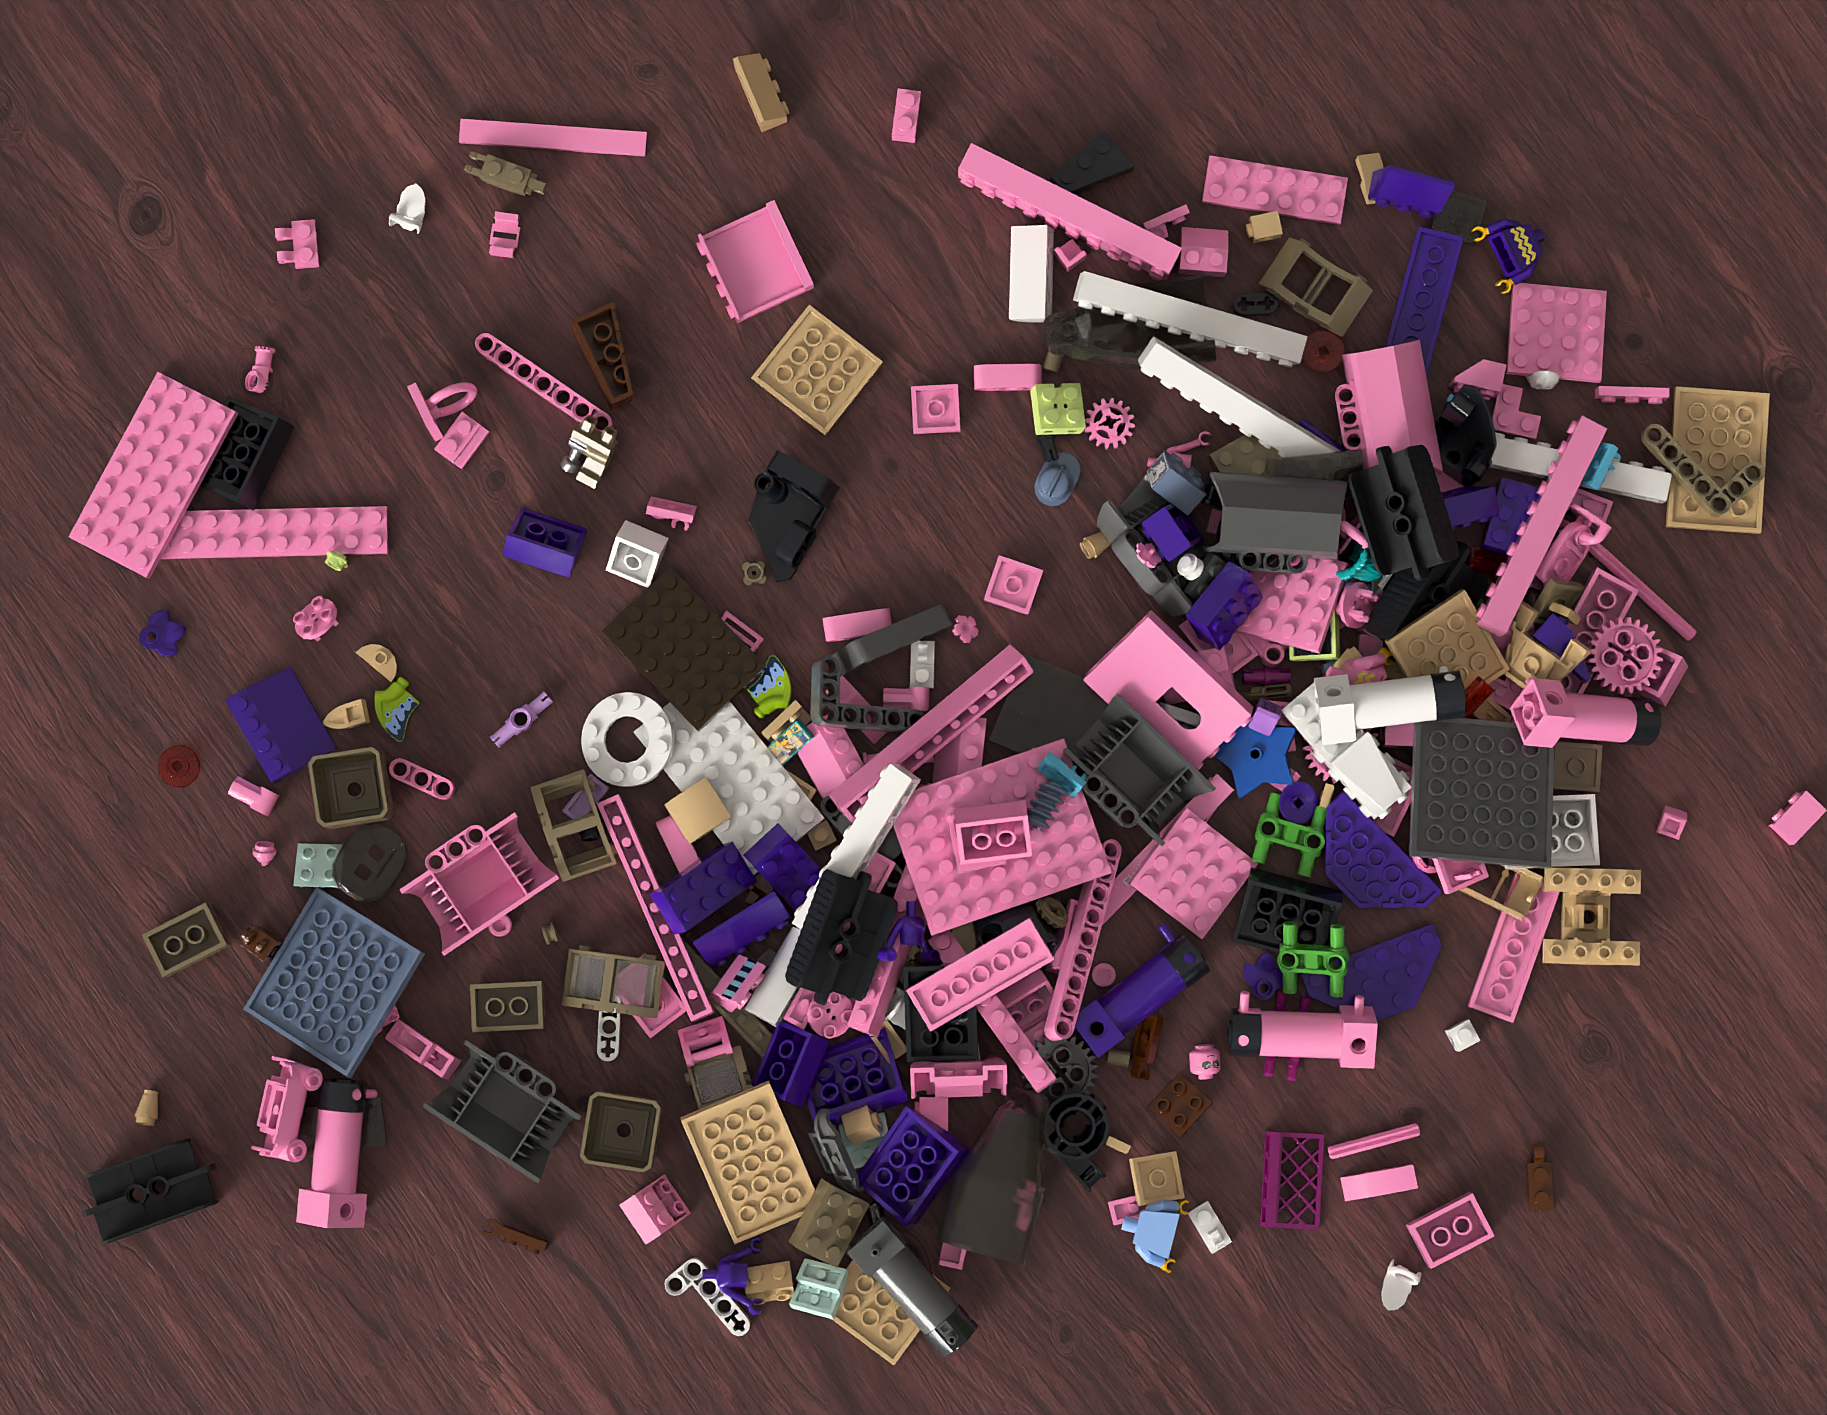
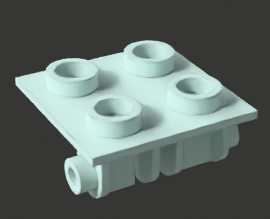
M298 843L293 886L314 888H339L343 886L344 877H342L345 844Z

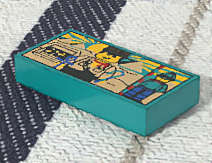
M798 719L767 748L783 766L815 736Z

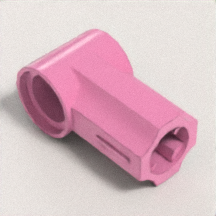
M1244 634L1266 667L1275 668L1279 666L1284 658V650L1279 644ZM1275 651L1279 659L1276 661L1269 660L1267 652Z
M884 688L883 707L916 709L922 712H929L930 688Z
M239 776L233 781L228 793L232 797L249 804L250 808L268 817L279 798L278 794L262 786L258 787Z

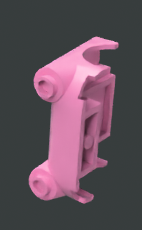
M989 1055L983 1061L912 1062L910 1067L911 1099L916 1097V1092L925 1090L926 1095L935 1094V1098L983 1096V1093H991V1088L1001 1089V1094L1007 1095V1065L1002 1057L998 1055Z
M272 1056V1060L280 1061L282 1070L280 1076L272 1075L271 1080L267 1079L256 1126L260 1127L259 1131L267 1133L264 1147L252 1146L251 1149L260 1151L259 1155L299 1162L305 1157L307 1151L306 1144L302 1140L297 1139L307 1092L317 1090L322 1084L323 1076L319 1069L288 1058Z

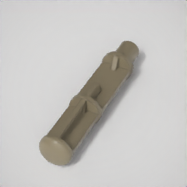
M1289 683L1252 687L1250 691L1238 693L1247 701L1259 700L1260 697L1272 699L1290 697L1292 687ZM1286 686L1282 688L1266 689L1268 687ZM1285 693H1286V695L1267 697V695H1276V694H1285Z

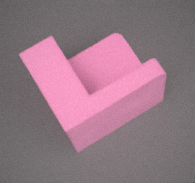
M1073 239L1060 248H1055L1053 253L1066 272H1069L1084 261L1087 253L1081 251Z
M943 1239L939 1265L962 1270L967 1244Z

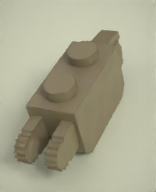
M470 152L469 157L472 160L482 162L484 165L482 170L471 165H465L464 171L480 177L482 181L521 196L531 195L532 191L544 195L547 184L536 180L538 175L534 174L532 170L489 154L484 156L476 152Z

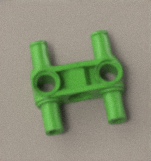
M1270 793L1265 813L1262 812L1256 826L1254 837L1257 842L1252 861L1265 865L1270 845H1273V843L1301 851L1302 857L1297 874L1310 878L1315 860L1319 858L1325 845L1326 808L1316 806L1311 825L1305 827L1281 820V817H1279V800L1281 795ZM1264 822H1270L1273 825L1274 831L1271 835H1266L1262 832ZM1310 835H1315L1319 839L1317 848L1308 846L1307 839Z
M1286 921L1283 923V942L1280 945V954L1277 959L1279 970L1283 973V993L1295 994L1297 992V973H1311L1330 976L1331 997H1342L1344 995V976L1348 973L1350 959L1348 949L1344 945V925L1333 924L1330 926V945L1325 946L1298 943L1297 922ZM1285 954H1292L1295 961H1288L1285 958ZM1332 957H1339L1342 960V965L1335 964L1332 961Z

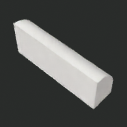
M1048 225L1011 226L1010 320L1018 322H1052L1054 229Z
M792 927L765 972V977L757 986L744 1008L776 1028L799 989L788 983L785 977L787 966L801 931L795 927Z

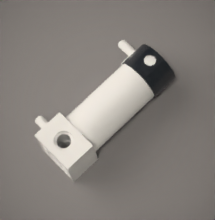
M1446 666L1440 667L1439 673H1432L1426 676L1349 685L1347 674L1314 678L1316 714L1323 745L1356 741L1355 730L1465 718L1466 696L1460 671H1448Z

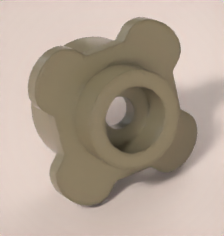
M758 561L751 564L745 562L742 565V570L745 573L743 582L746 585L757 582L763 584L766 582L763 570L765 568L764 562Z

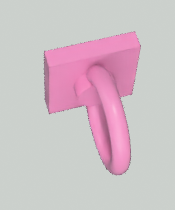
M416 382L407 386L435 442L444 438L435 419L462 410L477 395L476 386L469 382L449 385L433 394L427 400ZM467 392L457 402L438 408L437 403L455 393Z

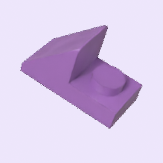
M1260 697L1248 727L1266 736H1270L1280 718L1282 706Z

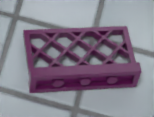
M1265 1131L1260 1226L1267 1228L1319 1230L1324 1134ZM1283 1137H1291L1297 1144L1289 1153L1282 1147ZM1310 1138L1318 1139L1317 1149L1310 1154L1303 1144ZM1301 1148L1308 1158L1298 1166L1290 1156ZM1288 1159L1296 1169L1286 1177L1281 1171V1165ZM1311 1160L1316 1166V1173L1309 1178L1302 1168ZM1297 1172L1306 1180L1298 1190L1289 1181ZM1287 1183L1294 1193L1285 1201L1280 1196V1188ZM1310 1184L1315 1190V1196L1307 1202L1300 1192ZM1296 1196L1305 1204L1297 1213L1288 1205ZM1286 1207L1293 1217L1286 1223H1279V1212ZM1307 1208L1314 1214L1313 1224H1305L1299 1218Z

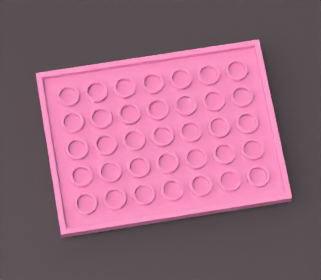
M1064 739L914 790L893 824V828L931 936L1111 874L1082 789L1074 798L1070 795H1060L1064 804H1055L1059 809V813L1051 811L1050 814L1055 820H1046V823L1050 826L1049 829L1042 828L1040 831L1029 826L1032 856L1006 859L1007 863L1004 865L958 873L947 817L952 815L951 811L986 803L991 805L1026 800L1027 808H1033L1030 800H1038L1034 794L1035 791L1043 792L1039 784L1047 783L1044 779L1046 776L1036 769L1047 754L1051 752L1059 757L1068 768L1074 766L1072 760L1063 752L1067 748Z

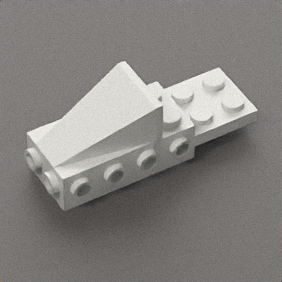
M1314 683L1281 710L1312 746L1311 748L1314 750L1312 754L1320 764L1324 762L1329 768L1327 772L1336 782L1340 780L1345 786L1343 790L1351 800L1355 798L1360 803L1359 809L1367 818L1370 816L1372 819L1378 816L1381 819L1392 811L1390 806L1395 801L1400 804L1410 795L1408 793V790L1412 788L1409 785V782H1411L1410 778L1404 771H1397L1393 766L1395 764L1393 758L1387 752L1383 754L1378 749L1379 742L1369 732L1365 733L1362 729L1355 730L1356 741L1322 744L1316 714Z

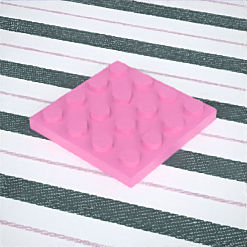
M1528 283L1513 284L1506 374L1530 376L1537 371H1551L1560 376L1559 379L1600 383L1602 378L1607 291Z
M1276 556V558L1274 559V561H1272V562L1269 563V564L1275 563V561L1277 560V556ZM1300 556L1292 557L1290 565H1297L1300 562ZM1307 558V568L1297 574L1249 570L1263 598L1258 607L1253 609L1247 616L1245 623L1235 632L1320 654L1344 580H1341L1336 575V572L1348 569V563L1338 560Z
M1184 807L1161 837L1165 844L1163 846H1160L1158 843L1155 845L1128 883L1200 939H1203L1247 880L1250 869L1256 868L1258 863L1252 861L1251 857L1188 808Z

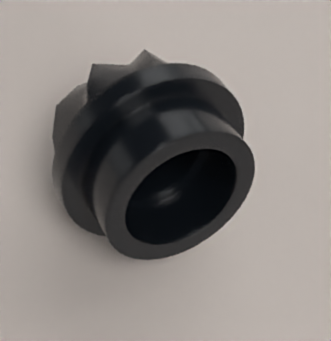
M597 826L578 832L583 842L600 839Z

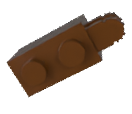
M254 925L252 928L248 927L241 936L243 941L240 945L262 961L271 962L283 941L262 926Z

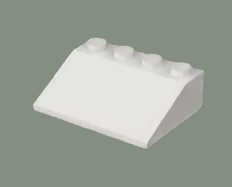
M1595 794L1553 796L1551 867L1600 865ZM1505 865V869L1533 868Z

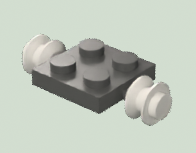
M1211 552L1207 553L1203 561L1194 554L1184 555L1177 565L1179 574L1190 580L1183 592L1197 601L1227 563Z

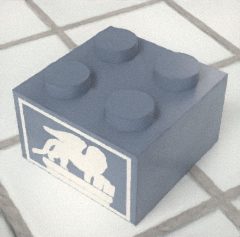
M1164 450L1146 471L1151 488L1186 515H1189L1206 496L1204 483L1200 478L1201 474L1194 467L1190 466L1188 468L1182 464L1183 460L1175 453L1170 455Z

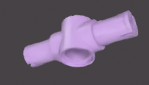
M543 691L528 705L525 704L521 708L515 709L505 721L506 724L490 736L491 740L500 748L513 735L517 736L522 731L529 729L538 718L537 715L552 704L553 701ZM520 713L526 714L528 719L523 726H518L515 722L516 716Z

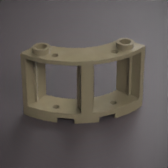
M1289 237L1259 284L1269 293L1275 295L1279 301L1283 300L1288 305L1293 306L1291 309L1306 319L1311 318L1313 321L1320 323V327L1343 337L1373 290L1366 284L1368 282L1367 279L1359 274L1354 276L1330 263L1312 250V245L1302 238L1296 240ZM1301 253H1303L1322 268L1302 298H1299L1281 283ZM1335 275L1352 285L1333 314L1329 315L1313 307V304L1331 277Z
M584 769L530 787L543 825V831L563 882L617 864L614 854L618 853L613 840L609 841L593 795V791L596 790L592 777H587ZM585 789L592 813L554 826L546 802ZM597 826L604 846L565 858L559 838Z

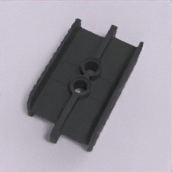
M1424 445L1409 446L1395 453H1392L1389 446L1379 447L1376 449L1379 465L1351 473L1348 479L1373 564L1381 576L1394 574L1411 567L1417 581L1430 577L1429 567L1455 560L1459 557L1458 543L1454 536L1430 454ZM1398 496L1402 501L1401 507L1397 503ZM1405 519L1409 523L1408 530L1404 526Z
M1456 541L1458 543L1459 557L1455 560L1429 567L1430 577L1417 581L1411 567L1395 573L1368 616L1370 619L1368 622H1365V630L1385 642V639L1392 637L1397 631L1461 589L1467 592L1475 607L1488 587V579L1464 563L1471 552V547L1466 543ZM1391 655V656L1388 657L1390 660H1393V661L1396 662V660H1395V658L1393 657V655Z
M826 869L823 871L814 892V897L805 917L806 919L803 922V927L787 966L785 977L786 981L794 987H801L815 992L814 1001L818 1004L825 1005L831 991L854 998L857 1001H862L866 997L875 974L874 972L877 969V964L880 960L877 954L881 948L885 947L893 920L896 917L898 903L888 895L868 890L872 876L867 872L860 871L857 879H853ZM850 922L849 930L843 932L845 923ZM842 944L841 952L835 954V948Z
M187 1138L94 1171L84 1177L89 1181L97 1206L82 1211V1215L86 1217L94 1214L103 1240L101 1244L105 1245L219 1203V1200L215 1198L207 1172L216 1169L215 1163L199 1168L190 1144L191 1138ZM159 1179L164 1181L166 1185L163 1193L158 1192L155 1188V1183ZM135 1188H139L143 1192V1198L140 1201L133 1198V1190Z

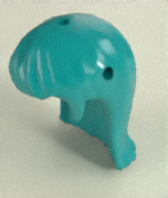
M1355 541V546L1353 547V554L1349 556V559L1354 561V566L1336 572V575L1341 580H1348L1354 577L1361 581H1373L1382 577L1375 569L1369 548L1363 549L1362 545Z

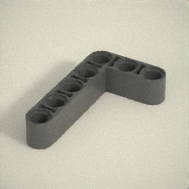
M940 604L858 638L832 656H835L840 662V677L842 675L845 677L859 670L872 660L953 626V623L944 604Z
M828 655L815 660L812 664L810 716L812 722L817 726L904 733L912 726L910 724L911 716L916 723L925 715L922 711L916 709L839 703V660L835 656ZM824 662L829 666L828 673L823 668ZM823 686L827 687L828 696L824 695ZM823 709L826 710L828 714L827 720H825L822 716ZM845 711H847L850 716L849 721L845 720L844 718ZM867 713L871 715V723L866 720ZM889 714L893 718V725L888 721Z

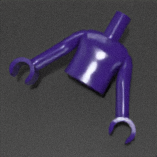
M906 901V915L898 919L891 930L885 948H881L878 951L877 956L880 960L894 961L897 958L893 945L899 932L900 945H921L923 950L921 959L924 962H938L940 960L939 952L937 950H929L924 935L926 929L925 922L921 917L916 916V901Z
M758 1237L752 1239L747 1248L722 1257L716 1269L702 1270V1279H716L720 1290L729 1297L746 1305L752 1315H758L762 1312V1310H755L753 1308V1304H760L762 1300L758 1298L750 1300L731 1288H746L747 1263H736L734 1261L750 1253H760L762 1249H756L753 1246V1243L762 1242V1239Z

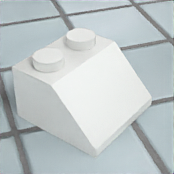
M625 520L615 538L606 571L648 588L662 560L669 538Z

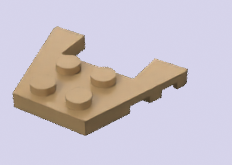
M1524 601L1521 602L1517 611L1516 621H1513L1512 640L1508 644L1505 657L1510 670L1504 673V675L1523 689L1527 686L1525 681L1529 677L1561 681L1592 650L1577 639H1571L1561 657L1528 634L1539 612Z

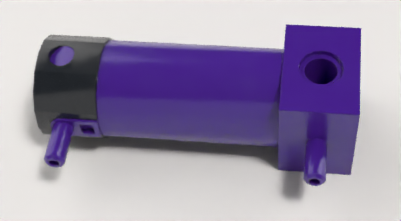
M1166 923L1158 927V930L1168 942L1167 945L1159 950L1160 952L1097 1000H1092L1086 1006L1081 1002L1075 1030L1096 1057L1099 1058L1124 1039V1035L1211 971L1205 962V958L1193 942H1190L1182 933L1176 937ZM1098 1021L1102 1025V1031L1098 1035H1093L1090 1031V1026L1093 1022Z

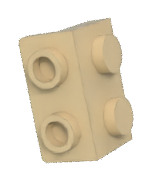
M790 1261L748 1267L747 1285L745 1288L746 1297L750 1300L757 1298L762 1300V1303L755 1305H761L773 1300L785 1301L791 1298L794 1293Z

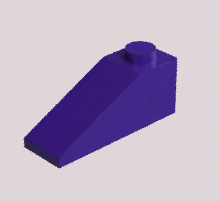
M1554 614L1549 615L1532 635L1533 638L1559 657L1563 655L1570 640L1574 639L1571 629L1567 627L1568 622L1558 614L1556 616ZM1584 660L1571 671L1584 684L1591 679Z

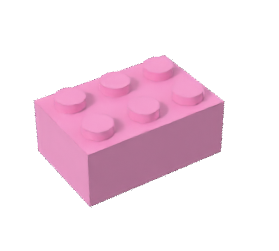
M1026 800L954 809L961 865L1032 856Z
M1471 1192L1406 1224L1427 1267L1430 1269L1494 1237L1479 1204Z

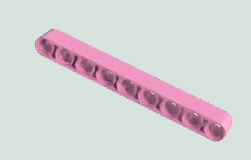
M1113 839L1101 842L1104 853L1105 847L1109 851V856L1106 853L1105 856L1111 874L1085 882L1082 886L1044 1027L1045 1036L1051 1041L1069 1038L1074 1032L1121 856V845ZM1093 891L1097 894V900L1093 897ZM1087 913L1091 916V922L1087 919ZM1081 935L1085 938V945L1081 941ZM1075 957L1079 960V967L1075 964ZM1069 980L1073 982V989L1069 986ZM1063 1002L1067 1005V1012L1063 1009ZM1057 1024L1061 1027V1034L1057 1032Z

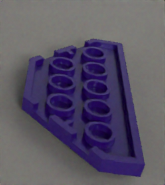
M1344 791L1326 806L1325 874L1358 908H1426L1443 892L1370 817L1367 818L1361 812L1359 806Z
M1430 924L1349 955L1348 973L1344 976V995L1342 997L1330 996V976L1301 973L1300 975L1308 996L1339 1010V1005L1354 1006L1355 997L1361 995L1364 997V1006H1372L1376 1020L1379 1021L1415 1007L1442 945L1434 924ZM1341 959L1333 961L1337 965H1342Z

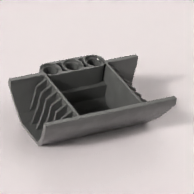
M1210 472V477L1223 506L1221 535L1218 544L1214 546L1203 545V551L1236 553L1237 561L1246 570L1295 574L1301 573L1307 568V558L1339 560L1338 546L1347 481ZM1254 553L1252 561L1243 562L1245 554ZM1276 554L1277 560L1275 563L1267 564L1268 556ZM1300 556V562L1297 565H1290L1292 557Z
M1146 474L1118 509L1110 499L1102 505L1097 519V527L1112 544L1113 552L1147 594L1154 597L1169 617L1186 614L1193 606L1191 602L1194 599L1183 592L1190 580L1179 574L1177 570L1178 562L1186 554H1194L1203 561L1208 553L1202 550L1203 545H1211L1205 539L1182 556L1170 562L1167 559L1163 560L1161 558V562L1157 563L1154 568L1148 567L1146 563L1143 564L1138 559L1136 551L1138 543L1142 542L1144 545L1152 543L1155 546V552H1157L1156 548L1158 547L1153 539L1149 540L1144 534L1142 522L1163 507L1171 504L1152 490L1148 475ZM1211 552L1220 558V556L1216 552Z
M1118 693L1114 695L1100 718L1074 746L1063 750L1087 774L1086 784L1082 787V791L1102 811L1121 827L1130 828L1138 824L1160 846H1163L1165 842L1160 837L1159 826L1184 801L1204 793L1213 792L1216 789ZM1092 777L1098 783L1093 791L1087 787V782ZM1108 794L1114 797V804L1111 807H1107L1104 803V798ZM1125 810L1131 813V820L1128 823H1124L1121 819V814Z
M466 1040L464 1044L470 1050L469 1060L451 1086L426 1102L423 1108L539 1183L550 1152L568 1123L574 1119L580 1120L582 1115L554 1097L559 1090V1085L553 1077L515 1052L504 1051L495 1058L474 1043ZM503 1056H509L512 1059L513 1064L511 1068H505L502 1065L501 1059ZM523 1069H529L532 1072L533 1077L531 1081H524L522 1079L521 1072ZM543 1082H548L552 1085L553 1090L551 1094L546 1095L542 1092L541 1085Z

